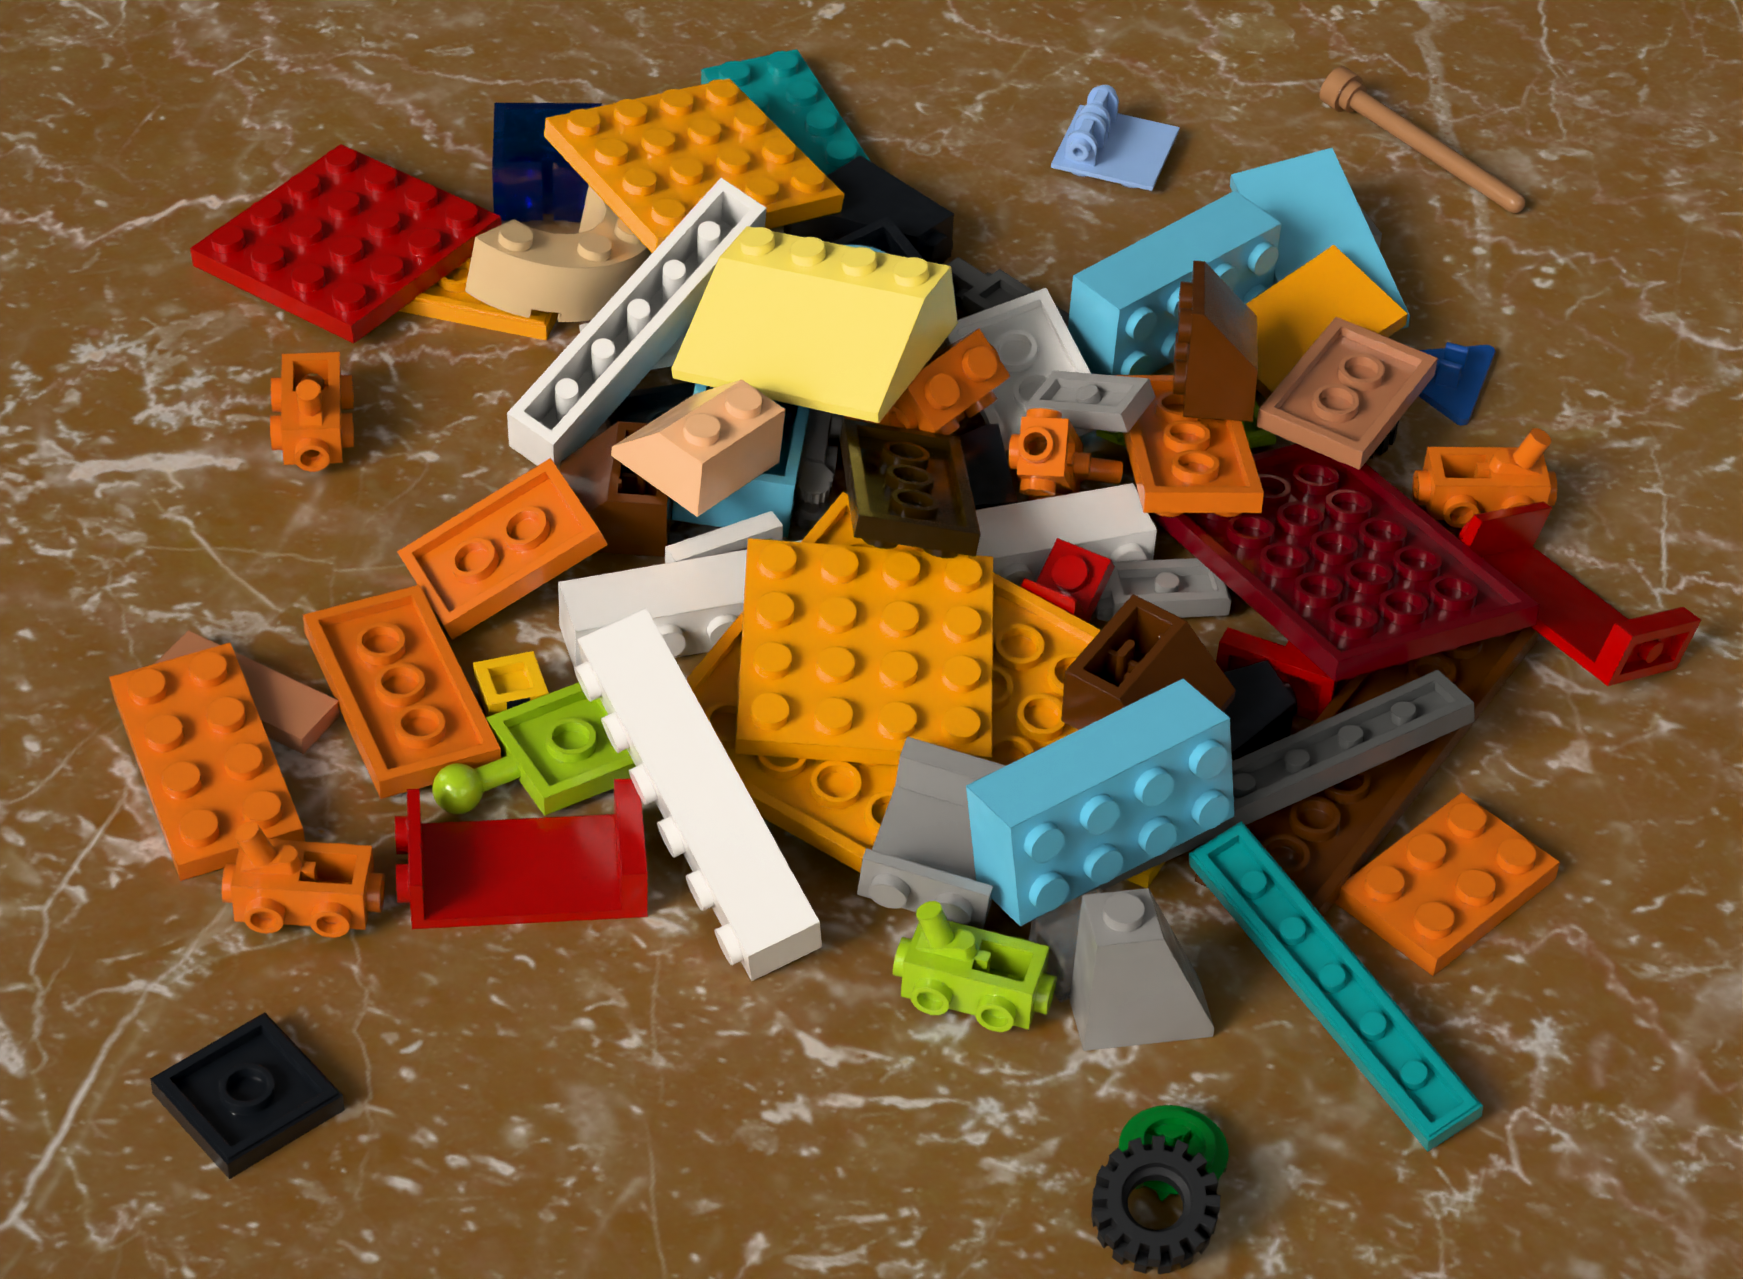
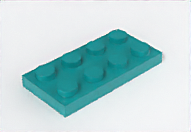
M798 49L777 51L770 55L742 61H728L722 65L701 69V84L709 83L712 80L730 78L825 175L830 174L860 155L870 161Z

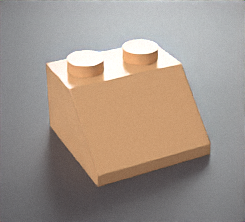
M741 379L692 395L612 446L611 456L698 517L779 463L786 409Z

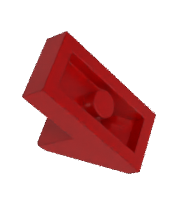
M1057 538L1037 581L1033 582L1024 578L1020 587L1089 623L1115 565L1109 558Z
M1227 627L1221 637L1216 663L1221 670L1225 672L1268 660L1282 682L1286 681L1291 685L1297 699L1298 709L1296 715L1315 721L1335 697L1337 681H1333L1289 640L1283 646Z

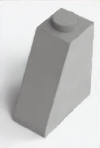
M1150 889L1082 895L1070 1004L1083 1051L1213 1037L1214 1025L1200 979Z

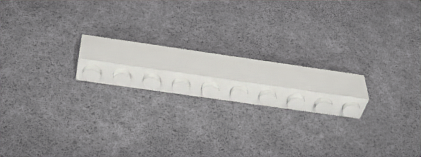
M1133 483L976 510L981 533L976 555L993 556V572L1018 586H1021L1024 578L1033 582L1037 581L1057 538L1109 558L1112 562L1153 560L1157 529L1149 513H1143L1139 494ZM747 549L558 582L559 626L573 668L582 664L577 639L646 607L674 658L709 652L743 612Z

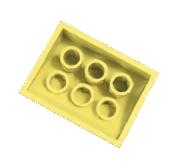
M746 226L717 261L671 368L673 379L715 388L742 379L774 401L880 423L958 324L951 266L927 262L917 257L907 258L876 252L866 247L856 248L825 242L815 237H800L774 232L764 227L754 228Z

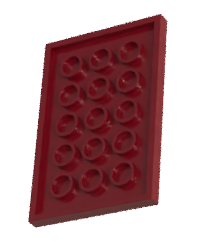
M1299 444L1252 455L1264 491L1262 513H1242L1235 517H1223L1214 513H1183L1175 517H1165L1156 513H1149L1153 520L1335 682L1343 679H1352L1358 675L1389 666L1402 665L1410 660L1442 651L1455 650L1460 646L1488 638L1501 637L1510 632L1534 626L1537 622L1540 604L1366 463L1358 470Z

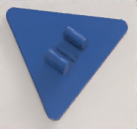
M1447 342L1445 348L1419 350L1438 358L1435 375L1419 394V397L1457 425H1467L1493 361L1494 347L1491 345L1462 346Z

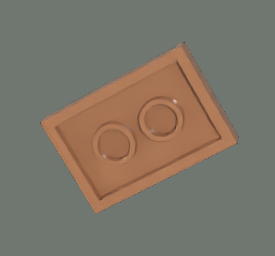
M1335 317L1259 408L1256 427L1360 470L1434 377L1438 358Z

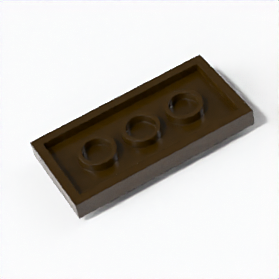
M844 418L840 446L854 537L863 539L864 542L871 546L884 549L895 548L899 544L923 548L925 552L940 558H954L958 554L976 557L981 533L960 437Z

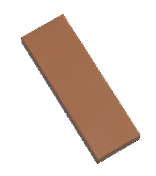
M188 630L154 664L219 646V644ZM235 652L268 738L304 754L340 717L339 700Z

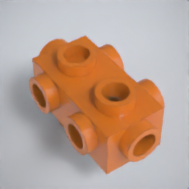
M340 352L282 354L281 377L271 378L272 412H281V415L270 416L272 450H283L284 465H297L302 470L309 472L320 471L326 468L329 463H343V448H354L353 413H342V410L354 409L353 376L341 375ZM312 373H313V374H318V375H316V376H309V375H307V374H312Z
M1044 408L1028 409L1026 417L1022 416L1020 434L1011 435L1010 469H1017L1020 493L1028 495V501L1080 492V483L1084 480L1113 484L1121 482L1123 474L1122 461L1091 457V453L1083 452V443L1069 419L1062 418V413L1059 411Z
M1533 428L1519 447H1427L1423 470H1415L1413 475V501L1416 505H1426L1427 514L1435 520H1445L1449 526L1454 528H1463L1475 514L1543 501L1549 506H1554L1557 498V477L1554 471L1547 470L1543 454L1551 444V438L1545 431Z
M246 822L236 830L234 838L240 845L236 863H226L222 877L223 903H232L235 922H245L250 929L265 934L277 932L283 925L311 926L321 936L337 938L345 935L349 929L366 930L369 912H382L385 898V874L374 873L372 846L267 839L256 822Z

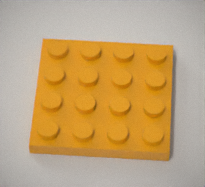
M730 78L712 80L706 84L683 89H669L663 93L636 99H622L617 103L599 107L576 109L570 113L547 117L545 121L544 137L651 253L656 250L720 178H723L766 207L765 228L768 229L838 213L842 210L844 193Z
M748 538L735 754L898 765L906 738L911 737L991 761L993 556L976 555L975 557L958 554L954 558H940L925 551Z

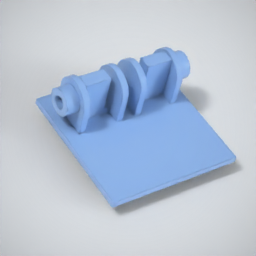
M1110 85L1094 87L1088 95L1087 105H1079L1055 154L1051 168L1067 171L1077 176H1089L1119 183L1128 188L1153 191L1177 138L1180 127L1119 114V99L1115 89Z

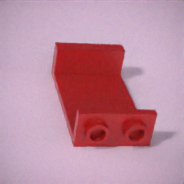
M1544 501L1475 514L1464 525L1458 539L1540 604L1536 625L1531 627L1606 686L1674 670L1679 665L1701 619L1685 607L1628 619L1533 547L1552 509Z
M631 778L614 779V814L422 823L420 788L407 789V815L395 816L396 855L408 854V864H396L397 903H410L412 929L648 917V872L642 802Z

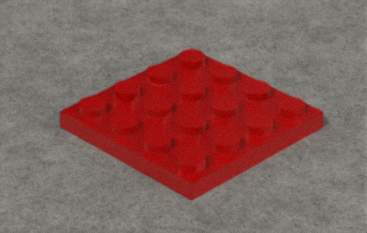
M340 144L307 168L292 176L268 195L253 203L226 224L214 230L210 235L192 246L190 252L194 267L354 344L413 301L416 296L424 293L440 281L442 277L447 276L466 262L468 258H471L475 237L502 225L500 215Z

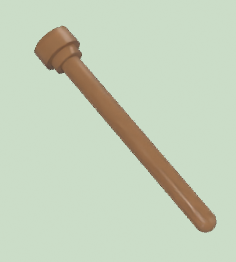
M1345 66L1335 68L1323 82L1320 90V100L1337 112H1342L1343 110L1349 113L1353 111L1358 112L1507 211L1518 213L1525 207V198L1521 193L1367 94V88L1363 85L1362 78Z

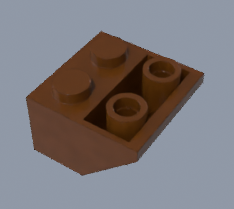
M1193 261L1192 281H1180L1178 332L1175 335L1173 360V394L1183 395V417L1253 422L1258 377L1257 316L1205 261Z
M618 421L560 463V473L591 516L608 544L596 553L665 557V546H668L673 499L611 456L612 446L648 423Z
M1132 594L1066 669L1061 721L1080 730L1181 679H1185L1222 712L1234 700L1236 690L1186 620Z

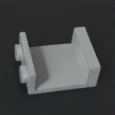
M907 737L899 758L895 787L872 850L866 848L862 858L857 895L870 898L883 907L892 909L903 908L916 912L926 902L937 901L941 904L948 921L984 929L993 899H991L993 886L976 881L966 785L1006 765Z

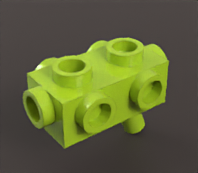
M937 901L926 902L917 909L916 916L919 923L913 938H901L893 964V975L902 978L901 997L911 999L913 1005L918 1010L930 1015H942L948 1009L975 1015L979 1024L995 1032H1005L1013 1026L1029 1029L1035 1012L1048 1014L1057 983V976L1047 974L1050 946L1030 942L1020 937H1011L948 921L941 904Z

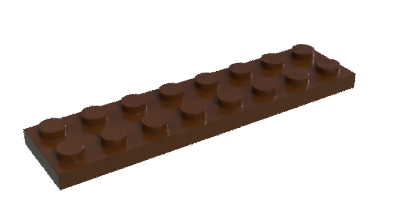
M1527 627L1501 637L1488 638L1460 646L1455 650L1442 651L1410 660L1402 665H1393L1358 675L1355 678L1349 679L1311 726L1436 670L1445 675L1474 702L1475 722L1535 645L1539 633L1532 627ZM1474 722L1245 826L1324 917L1339 898L1340 890L1344 883L1363 867ZM1196 874L1195 882L1207 887Z

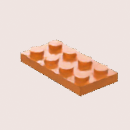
M1115 375L1149 378L1156 396L1129 432H1123L1143 513H1156L1165 517H1175L1183 513H1214L1223 517H1235L1242 513H1262L1264 491L1242 421L1183 417V395L1173 394L1174 375Z
M420 584L303 614L304 633L334 698L339 700L341 714L380 799L405 793L407 789H419L433 785L437 773L450 764L462 763L475 769L501 758V748Z
M231 642L109 677L112 694L180 881L223 869L226 863L235 864L240 845L235 840L234 834L246 822H256L267 839L305 841L303 826Z

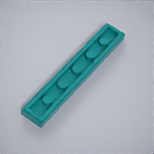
M1242 821L1189 853L1190 867L1427 1152L1482 1117L1483 1105Z

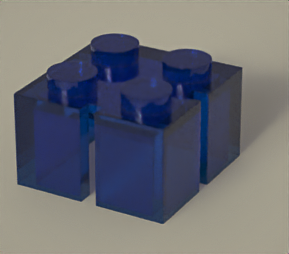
M602 103L494 104L493 208L494 213L501 216V220L515 219L519 222L543 221V214H554V221L581 222L589 185L544 137L545 121L547 117L570 113L576 109L602 106Z

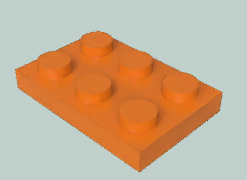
M550 458L397 551L417 585L420 584L430 606L448 635L454 640L608 544L591 516Z
M1461 792L1348 878L1341 887L1339 898L1335 901V904L1430 975L1435 976L1556 879L1560 862Z

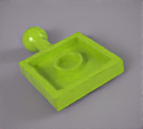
M578 682L486 717L501 748V756L503 758L475 769L462 763L445 766L434 778L432 792L436 803L443 810L452 814H464L479 804L483 792L518 779L543 815L546 816L613 789L614 779L631 778L629 770L636 767L627 749L619 753L615 751L601 721V718L608 715L600 698L590 702Z

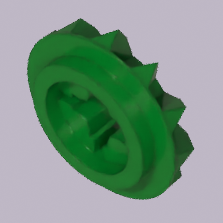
M1176 1105L1151 1107L1133 1116L1121 1132L1118 1147L1122 1152L1128 1149V1144L1131 1140L1141 1137L1142 1144L1146 1145L1152 1144L1153 1136H1165L1164 1145L1175 1147L1178 1139L1189 1145L1187 1153L1192 1157H1195L1199 1152L1207 1160V1172L1209 1174L1214 1172L1217 1180H1219L1223 1172H1226L1229 1149L1223 1132L1210 1118L1193 1109ZM1147 1181L1135 1188L1137 1190L1148 1187L1156 1190L1161 1202L1169 1194H1178L1172 1186L1161 1181Z

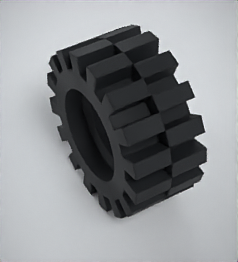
M1153 1136L1152 1144L1146 1145L1142 1144L1141 1137L1129 1141L1128 1149L1124 1152L1118 1147L1109 1155L1106 1167L1101 1166L1096 1176L1095 1188H1093L1091 1217L1093 1227L1097 1226L1098 1229L1097 1239L1103 1248L1108 1245L1113 1250L1112 1258L1121 1265L1127 1259L1135 1263L1134 1271L1145 1274L1147 1266L1158 1267V1274L1170 1273L1172 1265L1179 1263L1181 1268H1184L1193 1262L1194 1255L1197 1252L1202 1255L1209 1245L1211 1235L1214 1234L1220 1210L1221 1195H1217L1218 1180L1214 1172L1210 1174L1207 1172V1160L1199 1152L1195 1157H1192L1187 1153L1189 1145L1178 1139L1175 1147L1164 1145L1165 1136ZM1147 1181L1165 1182L1172 1186L1180 1195L1183 1203L1182 1215L1177 1222L1165 1229L1154 1230L1143 1227L1134 1220L1129 1211L1128 1198L1131 1192L1138 1185Z

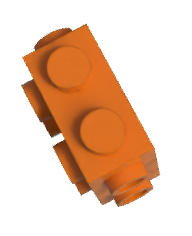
M980 328L933 354L881 422L876 424L950 435L960 427L958 422L966 416L970 418L994 403L998 398L992 390L1011 376L1001 362L996 349L987 341ZM844 416L845 419L875 423L871 421Z

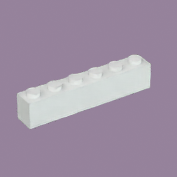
M720 178L507 412L509 446L537 466L551 458L559 470L561 461L581 448L689 328L719 257L746 226L765 228L766 207L723 178Z
M647 607L577 639L582 664L575 666L574 671L579 684L590 702L600 698L608 715L601 718V721L615 751L619 753L625 749L628 750L636 767L629 770L635 789L645 805L653 801L657 804L664 817L663 820L657 822L662 839L673 858L681 854L686 858L693 871L685 876L689 889L702 911L712 907L722 925L714 930L715 935L730 965L741 961L751 981H754L821 948L820 921Z

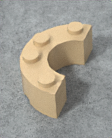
M588 186L579 233L553 234L533 229L513 219L476 236L465 292L487 305L526 318H530L532 309L558 313V322L589 321L597 315L652 253L601 197Z

